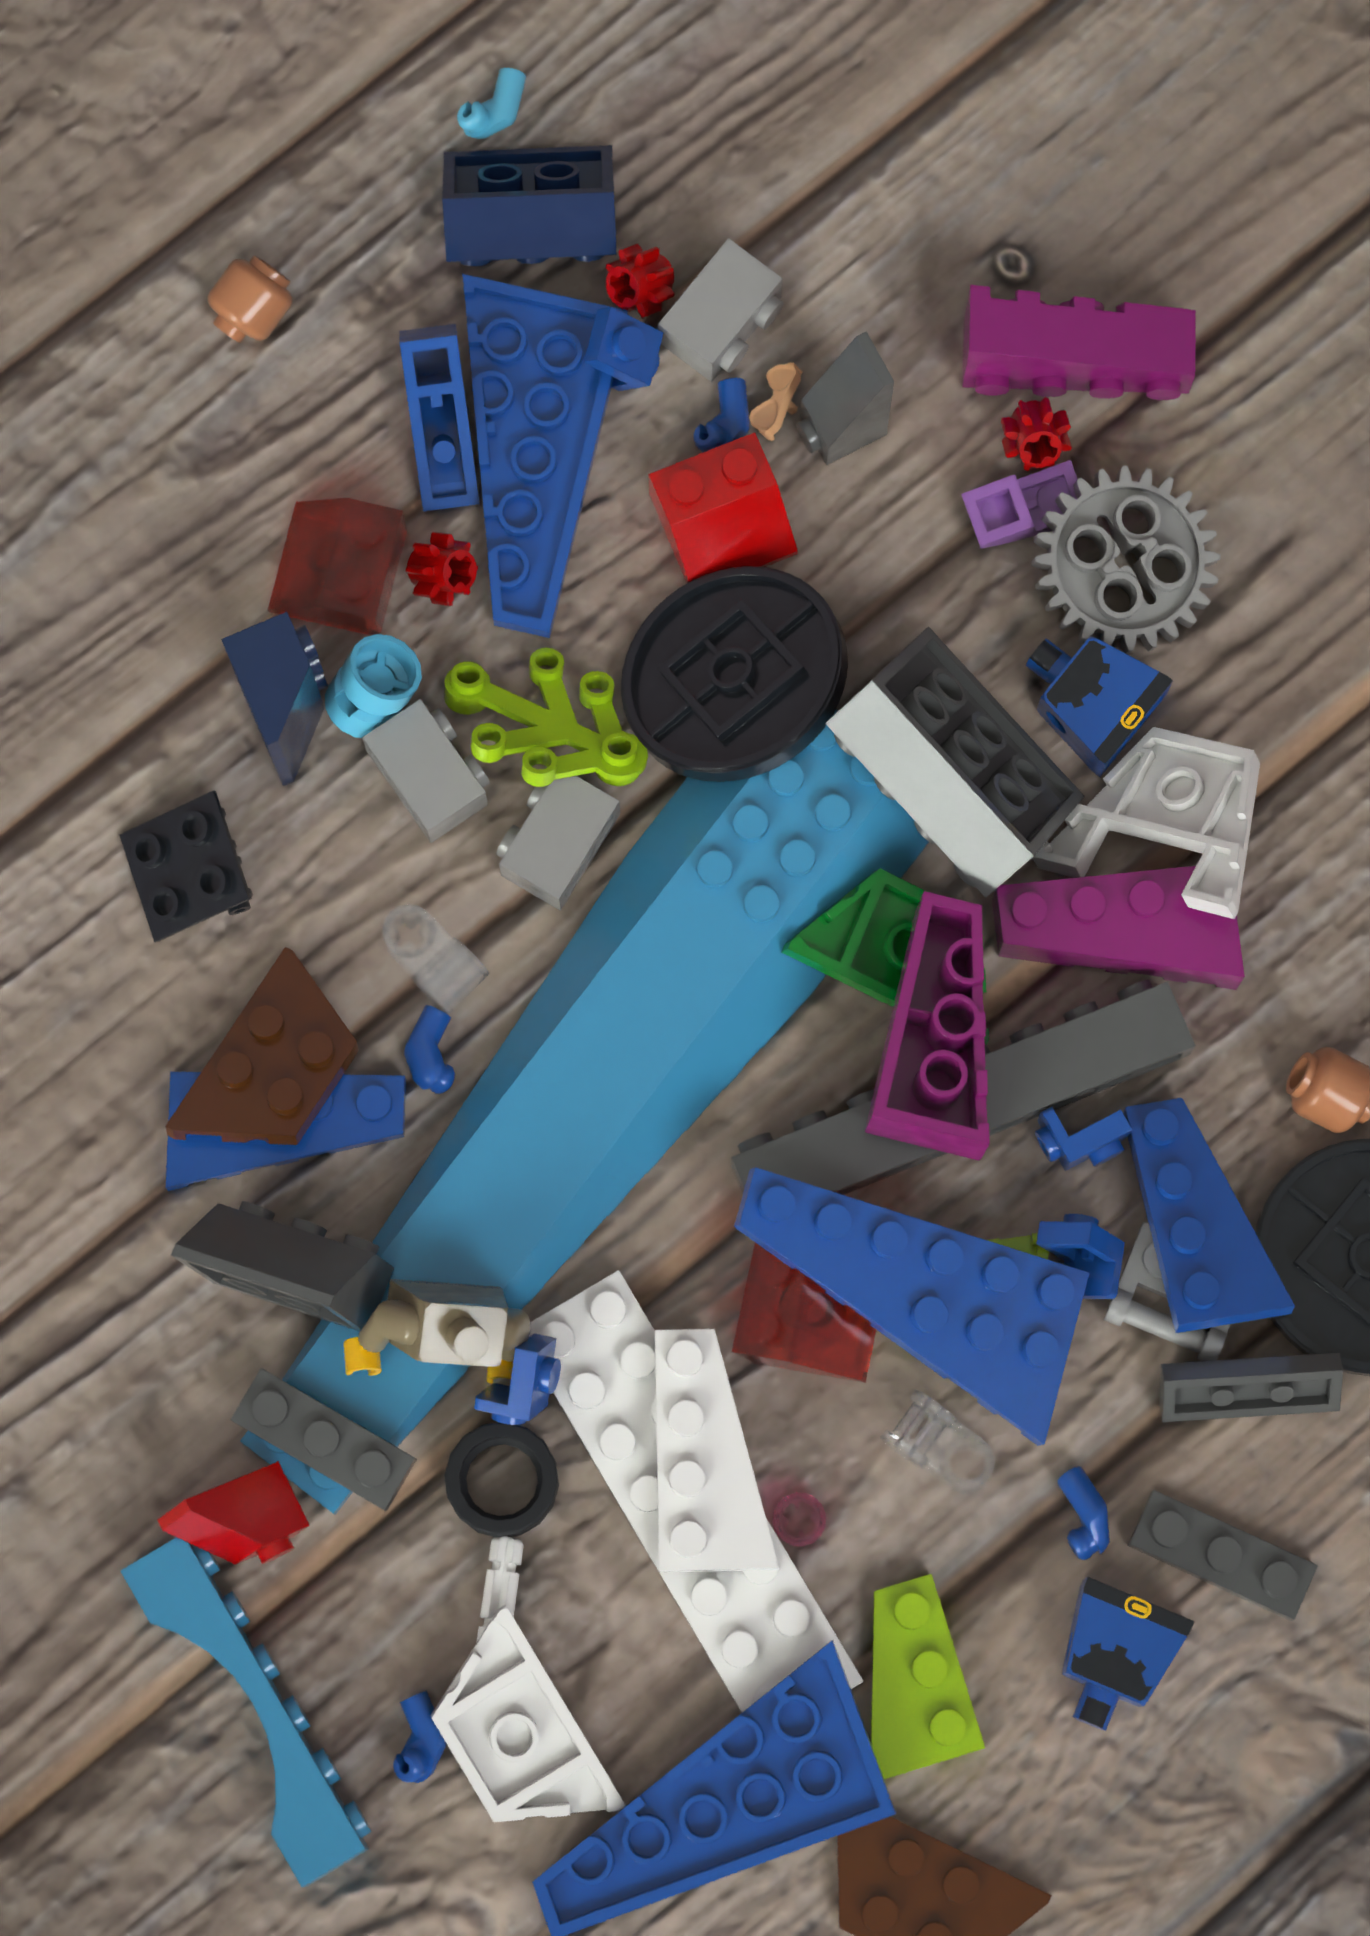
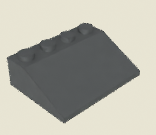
M929 626L825 723L834 733V738L840 748L850 756L856 757L874 776L878 789L886 797L896 800L914 819L915 827L921 836L927 841L937 844L954 863V868L959 877L968 885L976 887L985 898L1036 855L1085 797Z

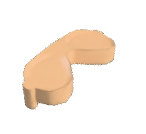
M793 362L776 365L768 370L766 378L773 390V395L769 400L762 402L751 410L749 415L751 425L768 441L775 439L774 435L780 430L786 412L795 414L798 410V406L792 401V398L801 381L802 371Z

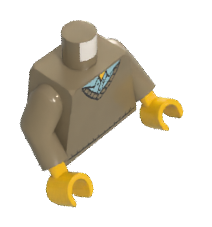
M390 1279L388 1300L383 1301L376 1307L361 1329L359 1337L349 1338L344 1341L346 1375H351L359 1370H368L369 1376L380 1374L382 1372L380 1352L385 1349L388 1343H391L416 1361L487 1366V1383L493 1384L494 1379L503 1378L511 1380L515 1347L528 1340L531 1330L530 1320L524 1311L517 1308H508L501 1287Z

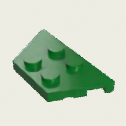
M879 868L784 944L781 953L893 1007L915 911L925 890ZM984 968L983 994H984V993H987V990H986V973H985V968ZM986 1028L985 1045L989 1041V1028Z

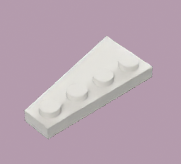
M715 1329L655 1330L659 1572L779 1570L778 1560Z

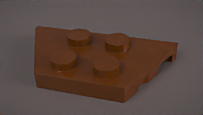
M287 947L283 949L165 1127L169 1137L175 1140H186L187 1134L221 1136L222 1142L246 1143L250 1140L260 1139L268 1144L298 1145L359 1051L356 1039L293 950Z
M893 1817L881 1819L837 1836L839 1928L854 1936H1008L1045 1907L1052 1896Z

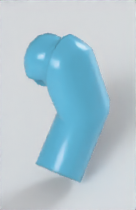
M501 68L492 99L483 103L478 101L473 102V104L466 102L460 107L457 113V121L459 126L463 128L464 133L468 137L485 139L512 125L517 118L526 75L517 69Z

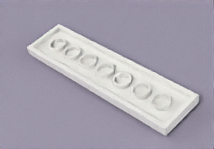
M618 1270L531 1321L529 1337L535 1333L557 1338L554 1358L560 1359L561 1371L553 1394L659 1572L655 1330ZM768 1520L767 1524L778 1560L779 1570L659 1572L741 1713L832 1640L836 1646L851 1689L864 1682Z

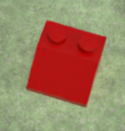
M755 432L648 474L650 498L687 583L706 574L723 569L744 566L767 567L798 554L778 484Z

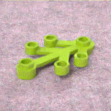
M540 648L530 656L529 677L533 683L539 686L546 708L490 683L489 675L477 663L461 662L456 664L447 673L444 682V701L454 712L471 715L481 712L488 707L528 726L527 728L505 731L501 726L494 723H483L475 727L471 737V752L481 762L492 763L499 761L505 755L525 752L522 758L521 774L525 782L536 787L547 786L556 779L594 772L601 781L609 785L624 786L634 782L646 768L648 759L647 748L640 742L637 736L622 731L612 703L614 681L607 673L601 671L588 672L580 680L579 700L584 707L591 709L597 732L577 723L562 681L564 658L555 649ZM548 665L552 666L553 669L546 670L540 668V666ZM591 689H601V690H603L604 692H602V693H594V692H591V691H589V690H591ZM490 740L496 742V744L485 745L481 742ZM568 745L579 750V752L556 756L548 748ZM536 764L545 765L547 768L535 769L532 766Z

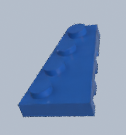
M170 1071L168 1121L201 1072ZM343 1075L298 1145L268 1144L260 1139L250 1140L246 1143L222 1142L221 1136L187 1134L186 1140H175L168 1136L166 1189L168 1191L188 1187V1184L214 1178L219 1180L240 1175L241 1172L271 1165L280 1166L297 1162L302 1158L328 1152L332 1154L403 1138L405 1135L406 1078L401 1075Z
M1183 1098L1125 1107L1123 1114L1132 1129L1128 1136V1141L1175 1333L1292 1314L1295 1305Z

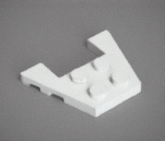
M1152 727L1103 778L1106 786L1087 806L1078 804L1065 819L1067 826L1051 843L1046 842L1032 859L1039 869L1073 878L1085 877L1109 831L1202 853L1181 895L1189 908L1235 919L1239 910L1260 761L1254 750Z

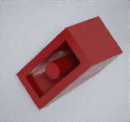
M279 1461L187 1498L157 1519L162 1531L235 1565L255 1556H258L261 1563L265 1564L285 1555L294 1549L290 1539L310 1526Z

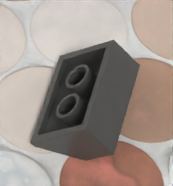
M242 1201L239 1210L218 1203L173 1248L171 1256L213 1284L357 1331H361L371 1314L381 1303L394 1270L393 1266L377 1255L380 1247L370 1241L348 1234L345 1236L343 1243L325 1238L327 1232L325 1228L299 1218H294L291 1226L273 1221L274 1212L246 1201Z

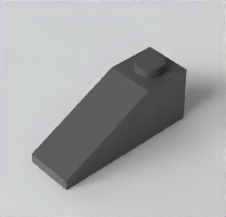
M867 331L854 338L801 399V420L796 422L798 433L808 451L813 453L818 450L826 465L887 435L894 380Z

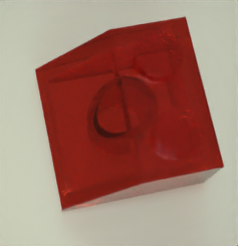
M351 498L296 502L268 611L279 615L288 612L289 617L362 634H381L407 533L403 510Z
M755 1242L732 1347L733 1353L759 1365L866 1383L876 1329L869 1325L870 1322L849 1306L840 1304L826 1294L824 1288L796 1268L792 1269Z

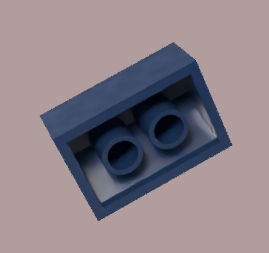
M612 145L444 152L442 205L446 262L459 261L466 266H482L490 263L492 260L516 259L524 264H537L546 261L548 258L573 257L578 261L591 262L600 260L605 255H617Z
M284 612L221 639L283 786L294 782L324 711L319 691L328 687L319 661V655L306 625L294 628L288 612Z

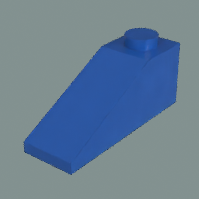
M456 324L399 331V343L423 512L478 505L480 502Z

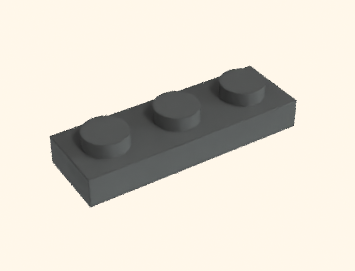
M1340 1353L1161 1364L1159 1406L1162 1422L1340 1411L1343 1366Z
M260 1368L230 1419L384 1511L389 1509L417 1460L412 1455Z
M1155 1490L1151 1491L1127 1545L1289 1621L1295 1620L1318 1565Z

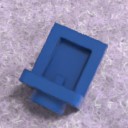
M613 307L597 309L584 363L614 377L611 388L617 391L650 386L652 377L659 367V350L664 333Z
M1051 1106L1040 1113L1037 1120L1041 1128L1034 1131L1046 1158L1050 1162L1059 1159L1063 1169L1067 1171L1088 1159L1096 1167L1125 1151L1121 1142L1127 1139L1132 1129L1120 1109L1081 1131L1068 1136Z
M1065 1214L1063 1221H1040L1036 1244L1062 1259L1064 1265L1089 1272L1083 1299L1116 1298L1125 1242L1098 1226L1099 1220L1088 1215Z
M534 1333L526 1342L515 1347L510 1386L498 1383L491 1384L475 1397L474 1409L491 1413V1418L494 1421L509 1425L524 1424L548 1406L549 1394L554 1393L560 1377L561 1362L560 1359L554 1358L557 1338Z

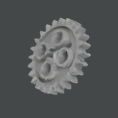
M1128 466L1120 468L1115 482H1111L1106 471L1100 469L1095 474V488H1092L1083 478H1079L1073 484L1077 500L1061 492L1055 501L1063 515L1047 511L1041 519L1053 532H1041L1034 538L1035 544L1048 550L1047 553L1038 555L1031 561V566L1047 570L1048 575L1035 584L1036 590H1053L1055 596L1051 598L1044 608L1046 612L1061 607L1064 609L1066 614L1061 620L1060 629L1068 628L1075 622L1082 626L1078 638L1079 643L1083 644L1095 633L1100 635L1101 641L1110 646L1114 639H1120L1123 652L1129 655L1134 650L1136 638H1140L1143 646L1149 652L1157 647V632L1170 643L1179 636L1174 621L1187 628H1190L1197 621L1189 606L1204 610L1209 605L1210 600L1199 588H1212L1218 583L1219 578L1204 571L1205 567L1214 565L1220 560V554L1204 550V545L1212 541L1217 536V533L1213 530L1199 531L1197 524L1208 512L1206 509L1189 513L1185 507L1193 494L1190 490L1177 498L1170 495L1173 487V478L1168 477L1157 488L1152 486V471L1149 468H1146L1137 482L1132 481ZM1136 509L1142 512L1148 522L1147 532L1134 534L1128 531L1122 522L1123 510ZM1098 517H1104L1107 520L1111 536L1104 528L1098 525ZM1078 538L1093 540L1100 551L1099 561L1085 563L1079 560L1073 550L1074 540ZM1132 552L1136 556L1137 561L1132 567L1127 565L1119 568L1114 561L1120 553L1128 555ZM1163 557L1171 560L1178 570L1177 581L1174 583H1164L1158 580L1152 570L1153 559ZM1139 582L1147 592L1153 595L1155 599L1154 604H1148L1145 601ZM1109 586H1117L1123 589L1128 594L1130 600L1129 610L1126 612H1115L1109 609L1103 599L1104 589Z

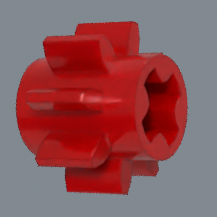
M638 243L618 250L619 259L606 264L605 267L608 271L606 291L612 302L621 307V309L628 310V313L637 309L642 318L661 311V302L675 295L672 290L674 269L669 260L662 254H659L658 247L643 251Z
M1044 397L1041 401L1024 402L1020 400L1012 416L1001 419L1003 432L1006 436L1001 440L1005 456L1013 458L1020 454L1025 471H1028L1031 467L1055 466L1054 462L1059 458L1061 452L1071 451L1072 449L1067 433L1071 428L1066 410L1053 414L1049 398Z
M439 532L431 533L430 544L415 542L413 544L414 550L410 554L407 567L405 568L410 581L415 585L413 590L414 596L430 598L432 604L452 606L454 593L470 595V587L476 579L478 570L474 557L469 553L470 542L454 540L452 534Z

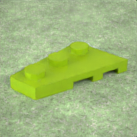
M932 1574L873 1592L871 1745L884 1779L985 1749Z

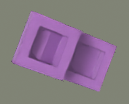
M1071 460L1017 479L1014 474L962 493L961 495L980 548L998 546L1033 537L1041 532L1053 531L1041 519L1047 511L1063 515L1055 499L1061 492H1064L1077 500L1073 484L1078 479Z

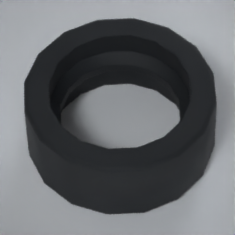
M503 1423L484 1424L464 1435L450 1453L444 1474L447 1498L458 1517L477 1533L492 1537L520 1536L538 1526L553 1508L559 1488L557 1464L546 1443L527 1427ZM508 1445L519 1448L530 1457L536 1468L538 1483L535 1494L526 1507L514 1514L498 1516L485 1512L474 1503L468 1492L467 1474L470 1464L480 1452L491 1446Z

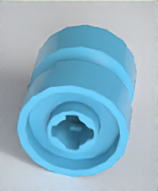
M375 634L360 640L345 659L343 666L338 670L325 693V709L331 721L341 731L353 737L362 738L401 712L418 689L422 679L421 664L415 652L405 642L390 635Z

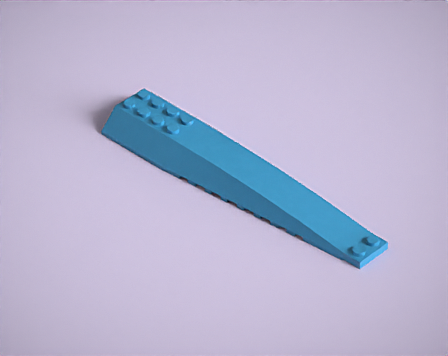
M827 725L802 752L766 773L747 779L725 782L686 778L628 852L372 1243L380 1247L377 1255L394 1267L390 1279L501 1287L508 1308L522 1310L545 1287L547 1281L577 1252L606 1217H609L620 1205L624 1197L644 1175L648 1174L663 1158V1155L676 1140L702 1115V1112L722 1090L724 1091L739 1075L752 1057L771 1040L813 994L827 975L781 953L784 944L879 868L902 878L929 843L918 832L914 819L896 800L886 797L878 789L874 776L856 757L850 756L840 748L834 738V733ZM390 1280L381 1303L388 1300ZM321 1319L282 1380L396 1447L405 1440L471 1366L416 1361L391 1343H388L385 1349L380 1352L382 1369L380 1374L369 1376L368 1370H359L351 1375H346L343 1344L349 1338L359 1337L360 1331ZM247 1431L240 1440L241 1443L268 1464L279 1461L286 1478L334 1515L337 1514L353 1493L250 1431Z

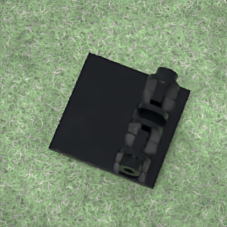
M216 791L206 793L120 834V839L154 942L164 940L226 910L229 915H236L251 908L249 900L252 899L253 894L247 886L241 868L242 860L240 856H237L235 850L237 845L235 840L231 838L225 820L226 812L220 805Z

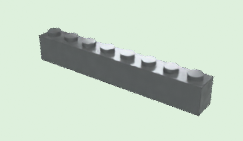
M1150 980L1135 983L1117 993L1120 1001L1098 1009L1095 1001L1078 1006L1063 1014L1065 1023L1048 1030H1044L1042 1023L1023 1028L1009 1036L1011 1045L990 1052L988 1045H985V1069L987 1070L988 1095L986 1100L989 1136L1039 1117L1042 1111L1051 1106L1054 1110L1188 1057L1196 1045L1168 981L1152 987ZM873 1089L847 1101L849 1110L828 1118L825 1110L818 1111L793 1122L792 1125L795 1131L773 1140L771 1133L767 1132L738 1145L740 1154L731 1157V1167L742 1194L749 1170L756 1167L845 1195L947 1153L864 1133L874 1093Z

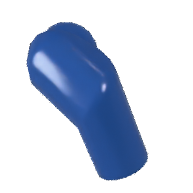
M728 378L718 382L720 413L709 421L706 426L699 424L694 431V443L702 452L744 437L748 433L750 420L746 382L744 379Z
M425 1005L405 1045L404 1056L413 1081L423 1090L430 1089L435 1094H441L452 1086L455 1079L453 1067L444 1064L442 1054L438 1048V1044L451 1017L435 1007Z
M1077 1466L1065 1472L1058 1479L1057 1484L1077 1512L1081 1523L1079 1528L1069 1531L1067 1542L1078 1559L1087 1560L1096 1552L1101 1555L1110 1543L1108 1510L1104 1499L1083 1468Z
M427 1691L400 1702L412 1732L401 1754L395 1756L393 1769L397 1778L406 1783H419L430 1777L434 1773L447 1746L431 1718L435 1708Z

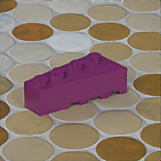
M970 285L963 323L962 388H975L977 393L989 396L1006 394L1009 392V389H1032L1033 394L1041 397H1058L1066 394L1067 390L1089 391L1091 396L1102 399L1117 398L1122 396L1124 392H1146L1148 398L1155 400L1176 399L1181 396V393L1189 394L1195 378L1196 310L1124 302L1116 306V312L1104 311V305L1095 301V298L1074 296L1071 300L1065 301L1060 305H1050L1040 300V292L1017 290L1014 293V299L1005 300L990 298V287Z
M1196 866L1000 885L995 889L992 906L998 957L1070 967L1079 965L1106 969L1105 972L1126 975L1128 973L1163 977V980L1183 983L1192 981L1214 984L1218 988L1237 990L1245 978L1237 915L1235 919L1189 908L1181 895Z
M926 891L923 892L913 919L864 1133L978 1161L981 1160L990 1145L986 1100L988 1095L987 1070L985 1069L984 1037L986 1035V1013L983 1006L982 905Z

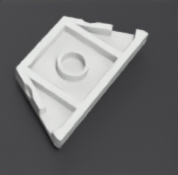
M506 1604L500 1607L431 1714L433 1722L493 1822L523 1820L525 1817L545 1816L546 1818L569 1816L570 1813L600 1810L613 1812L626 1807L624 1801Z

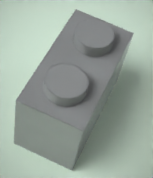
M728 238L658 323V330L664 333L661 345L709 381L713 382L722 369L729 373L740 363L749 348L745 341L758 326L765 330L776 319L784 305V302L780 300L783 278Z
M419 699L362 738L367 753L427 839L432 843L488 805L486 792L483 788L490 781L471 754L462 759L454 748L451 741L457 737V734L442 711L437 708L430 713L421 699Z
M578 776L556 779L544 787L535 786L526 805L533 810L521 828L516 825L511 826L496 852V855L502 858L499 863L502 877L560 911L620 816L619 800Z

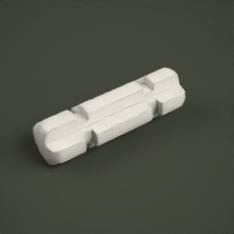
M501 1536L493 1537L491 1540L488 1560L493 1563L492 1569H487L480 1614V1617L484 1618V1625L478 1628L477 1641L500 1607L506 1604L514 1617L520 1575L515 1573L516 1565H521L524 1547L522 1541L517 1538Z

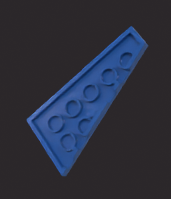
M462 274L494 626L550 638L614 377L585 364L584 359L597 309L611 306ZM613 307L628 315V310Z
M754 1167L749 1170L734 1224L737 1230L790 1268H796L824 1288L826 1294L840 1304L849 1306L870 1322L869 1325L944 1379H950L978 1399L977 1403L994 1415H1000L1021 1430V1434L1037 1446L1045 1445L1089 1272Z
M830 1641L532 1882L551 1936H566L896 1814L834 1641Z

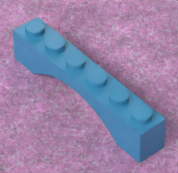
M176 1537L120 1572L151 1624L178 1633L206 1650L234 1676L253 1703L267 1734L275 1768L276 1805L271 1835L301 1887H307L368 1850L369 1847L363 1837L372 1832L371 1828L354 1800L346 1805L343 1804L333 1786L334 1783L341 1780L340 1774L324 1748L315 1753L313 1752L302 1733L311 1725L295 1697L292 1695L283 1700L272 1679L281 1673L263 1643L255 1648L250 1643L242 1627L251 1621L233 1591L223 1596L212 1575L221 1570L213 1554Z

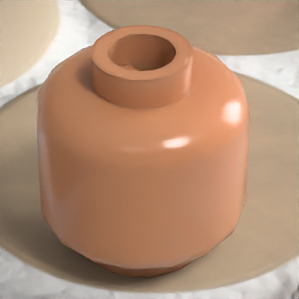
M253 255L250 261L245 259L233 260L208 295L210 307L218 314L213 324L238 343H241L246 335L255 340L267 339L293 303L292 295L286 289L291 281L256 255Z
M1327 1046L1316 1050L1313 1054L1306 1052L1297 1060L1290 1072L1286 1085V1092L1291 1095L1292 1108L1297 1115L1338 1134L1349 1130L1356 1122L1364 1124L1370 1118V1067Z

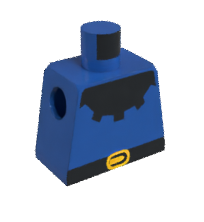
M1089 637L1073 657H1070L1046 638L1033 652L1025 665L1050 684L1039 700L1037 707L1039 714L1099 777L1104 774L1166 697L1173 682L1167 675L1095 637Z
M1086 1577L1083 1579L1079 1588L1062 1668V1675L1085 1684L1072 1717L1106 1731L1119 1699L1137 1707L1145 1706L1192 1630L1195 1621L1093 1578Z

